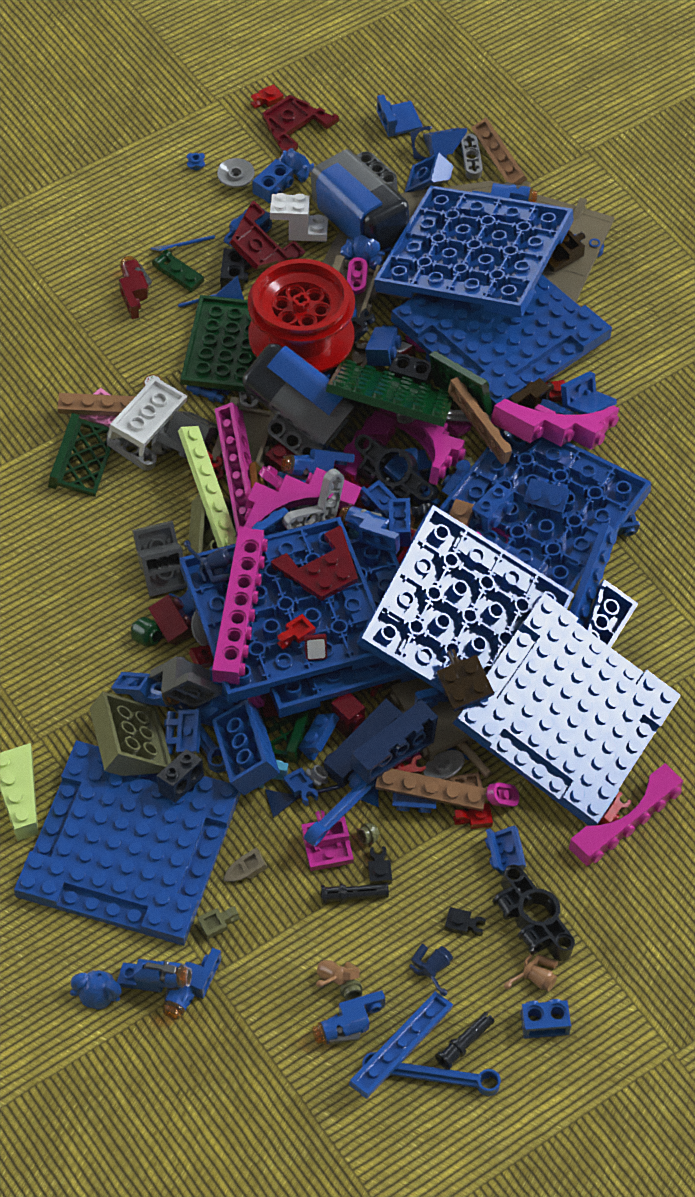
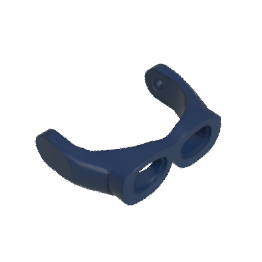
M432 126L421 127L414 132H410L414 160L428 158L421 156L417 152L415 139L420 132L430 130Z

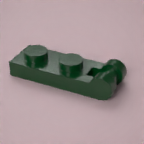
M167 249L161 253L160 257L152 260V264L157 270L191 293L204 282L203 275L174 257Z

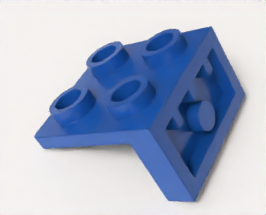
M384 94L377 96V113L388 137L412 132L422 127V123L411 101L391 105L390 101L386 100Z

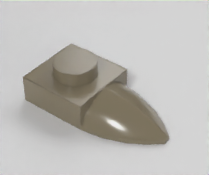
M254 848L236 860L227 870L224 881H238L246 877L252 879L269 868L260 850Z

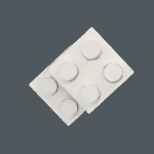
M272 194L270 220H289V240L327 242L328 218L319 214L309 216L310 196L304 194Z

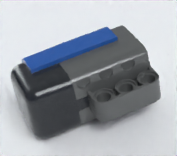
M346 149L313 168L311 172L313 201L317 203L318 209L352 241L358 235L372 238L379 242L380 251L398 241L406 225L409 223V204L397 191V175L373 153L365 151L355 155Z
M276 343L267 345L242 377L245 390L276 414L268 424L269 435L295 455H303L305 450L311 448L326 450L357 411V405L348 398L326 392L330 379L287 346L281 347ZM274 425H281L283 427L282 432L279 434H274L271 430ZM290 437L298 439L296 446H289L287 444Z

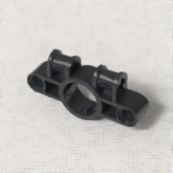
M361 434L356 437L355 448L365 456L356 472L358 475H363L368 479L369 484L372 485L380 480L383 484L391 486L389 490L396 498H410V503L415 496L420 500L429 502L437 499L439 495L437 486L429 483V480L418 472V463L413 454L399 448H388L370 435ZM368 439L369 446L365 449L363 444L364 441ZM400 453L399 456L407 461L408 470L404 473L402 480L394 483L392 482L393 479L383 471V468L392 459L391 456ZM426 487L430 488V494L428 497H425L424 490Z
M508 865L504 870L501 881L504 891L498 893L493 898L492 903L500 908L505 920L515 917L516 924L521 929L517 937L525 942L531 955L547 948L556 960L567 961L571 957L575 940L559 919L561 909L558 899L551 892L536 888L520 866ZM540 904L547 908L552 918L549 917L544 922L532 920L528 914H525L523 908L526 905Z

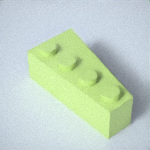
M31 743L0 753V794L17 841L38 835Z

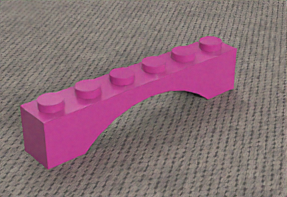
M664 763L649 775L644 797L629 814L608 824L586 826L570 839L569 849L586 866L592 862L597 863L608 849L613 850L619 844V840L624 836L626 838L629 837L640 823L642 825L650 819L651 814L655 811L660 812L671 798L673 800L676 799L682 792L683 780Z

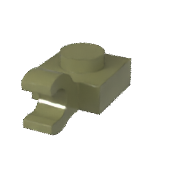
M235 906L222 913L216 908L197 918L207 939H210L228 930L227 923L238 921L239 913Z

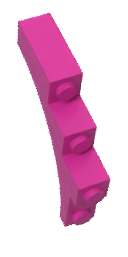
M504 399L494 405L491 423L528 443L543 437L562 446L566 442L573 440L592 450L597 445L602 444L605 439L604 433L617 424L619 408L613 405L594 413L563 415L533 410Z
M380 408V413L395 419L396 427L415 438L428 453L432 463L429 483L437 485L440 478L443 479L445 477L447 468H450V466L456 467L458 461L464 460L466 455V449H464L465 440L449 436L447 423L442 427L416 419L411 423L402 424L397 421L395 412Z
M316 468L314 474L309 473L305 483L286 475L283 481H278L275 490L255 482L253 488L248 487L244 496L247 499L245 507L248 509L243 519L247 521L244 527L240 525L239 528L252 529L255 523L265 520L272 512L279 511L283 507L289 509L302 505H318L326 471ZM344 480L338 508L348 511L354 506L362 487Z

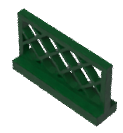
M72 413L50 474L48 487L56 489L57 486L95 497L112 449L109 446L106 447V441H102L99 435L102 433L107 434L109 427L79 419L80 415ZM81 426L89 428L92 433L83 436L80 431ZM95 437L99 444L90 447L86 440ZM83 442L86 449L78 452L75 445ZM102 447L105 455L97 458L94 450ZM90 453L93 460L85 463L81 456ZM77 458L81 465L72 468L69 461ZM96 463L100 470L91 473L88 466ZM84 468L88 475L79 479L76 471ZM72 474L75 481L70 483L63 481V478ZM91 479L94 488L85 487L83 482Z
M318 707L295 713L292 716L288 715L286 719L279 723L273 717L264 718L261 708L263 721L266 722L271 719L274 723L272 727L266 729L267 733L270 734L278 730L281 734L280 737L270 741L275 756L289 758L291 763H299L302 754L299 746L312 725ZM291 722L293 729L284 734L281 727ZM285 740L287 743L285 751L277 750L274 747Z

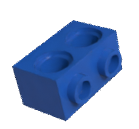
M275 159L252 180L253 194L271 203L272 194L282 193L286 188L292 186L294 182L293 169Z
M410 498L389 499V530L399 533L400 547L411 545Z
M552 999L541 1003L538 1001H528L522 1004L520 1014L524 1039L570 1034L571 1020L568 1000ZM559 1014L562 1018L555 1019L551 1015ZM537 1016L539 1020L532 1021L529 1019V1017Z

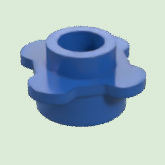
M189 153L187 155V166L192 170L202 169L205 166V154Z

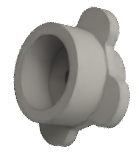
M315 765L311 770L307 769L305 771L306 775L309 776L316 786L328 783V773L322 766Z

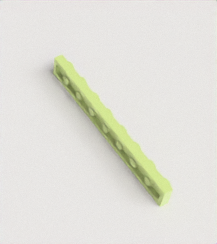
M199 426L181 427L178 433L217 546L220 548L236 544V532Z

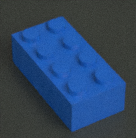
M248 699L212 720L229 781L239 792L246 795L280 774L261 711Z

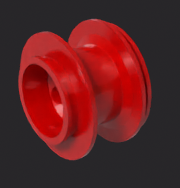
M312 259L286 260L266 269L253 283L248 294V312L252 319L249 326L248 339L251 350L256 358L267 345L276 343L281 347L287 346L321 373L339 365L349 355L354 344V327L351 318L355 310V296L348 281L332 266Z

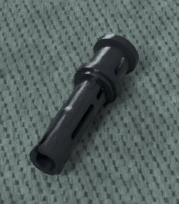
M388 883L348 887L343 884L332 887L320 886L322 905H326L327 902H340L344 904L347 900L389 897Z
M483 1012L457 1039H451L448 1042V1046L442 1052L435 1054L437 1062L444 1069L450 1070L452 1064L459 1057L465 1056L466 1049L485 1030L494 1024V1019L491 1015L486 1017L488 1013Z

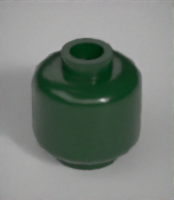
M141 617L132 624L131 637L135 642L145 647H152L161 640L162 631L156 621L147 617Z

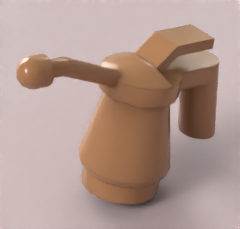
M529 954L524 962L523 973L506 982L504 988L510 989L513 982L523 977L530 979L541 990L549 992L553 988L557 976L550 970L538 967V964L555 969L558 961L540 954L531 961L533 954Z
M323 960L317 967V974L322 980L317 981L316 986L323 987L330 982L342 985L347 980L359 978L360 969L350 962H346L343 967L337 965L332 960Z

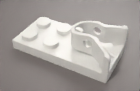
M153 377L112 421L108 438L127 439L138 446L139 456L143 457L145 446L172 418L175 411H178L187 401V395Z

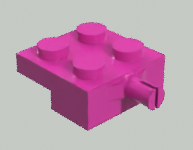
M321 810V816L319 811L315 813L318 822L325 816L323 810ZM342 817L315 847L304 839V835L315 822L301 824L310 871L354 863L345 817Z

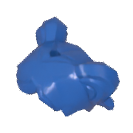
M290 148L288 152L284 150L282 156L277 159L291 167L293 174L297 175L301 183L306 182L314 168V163L310 164L304 155L295 152L293 148Z
M363 235L356 236L353 241L348 238L340 251L346 260L357 257L365 259L367 265L372 270H375L377 265H382V256L385 255V252L380 251L378 241Z
M92 970L89 973H78L70 981L73 989L70 991V995H79L82 1004L88 1008L104 1009L111 1001L118 1002L120 1000L121 986L108 972Z

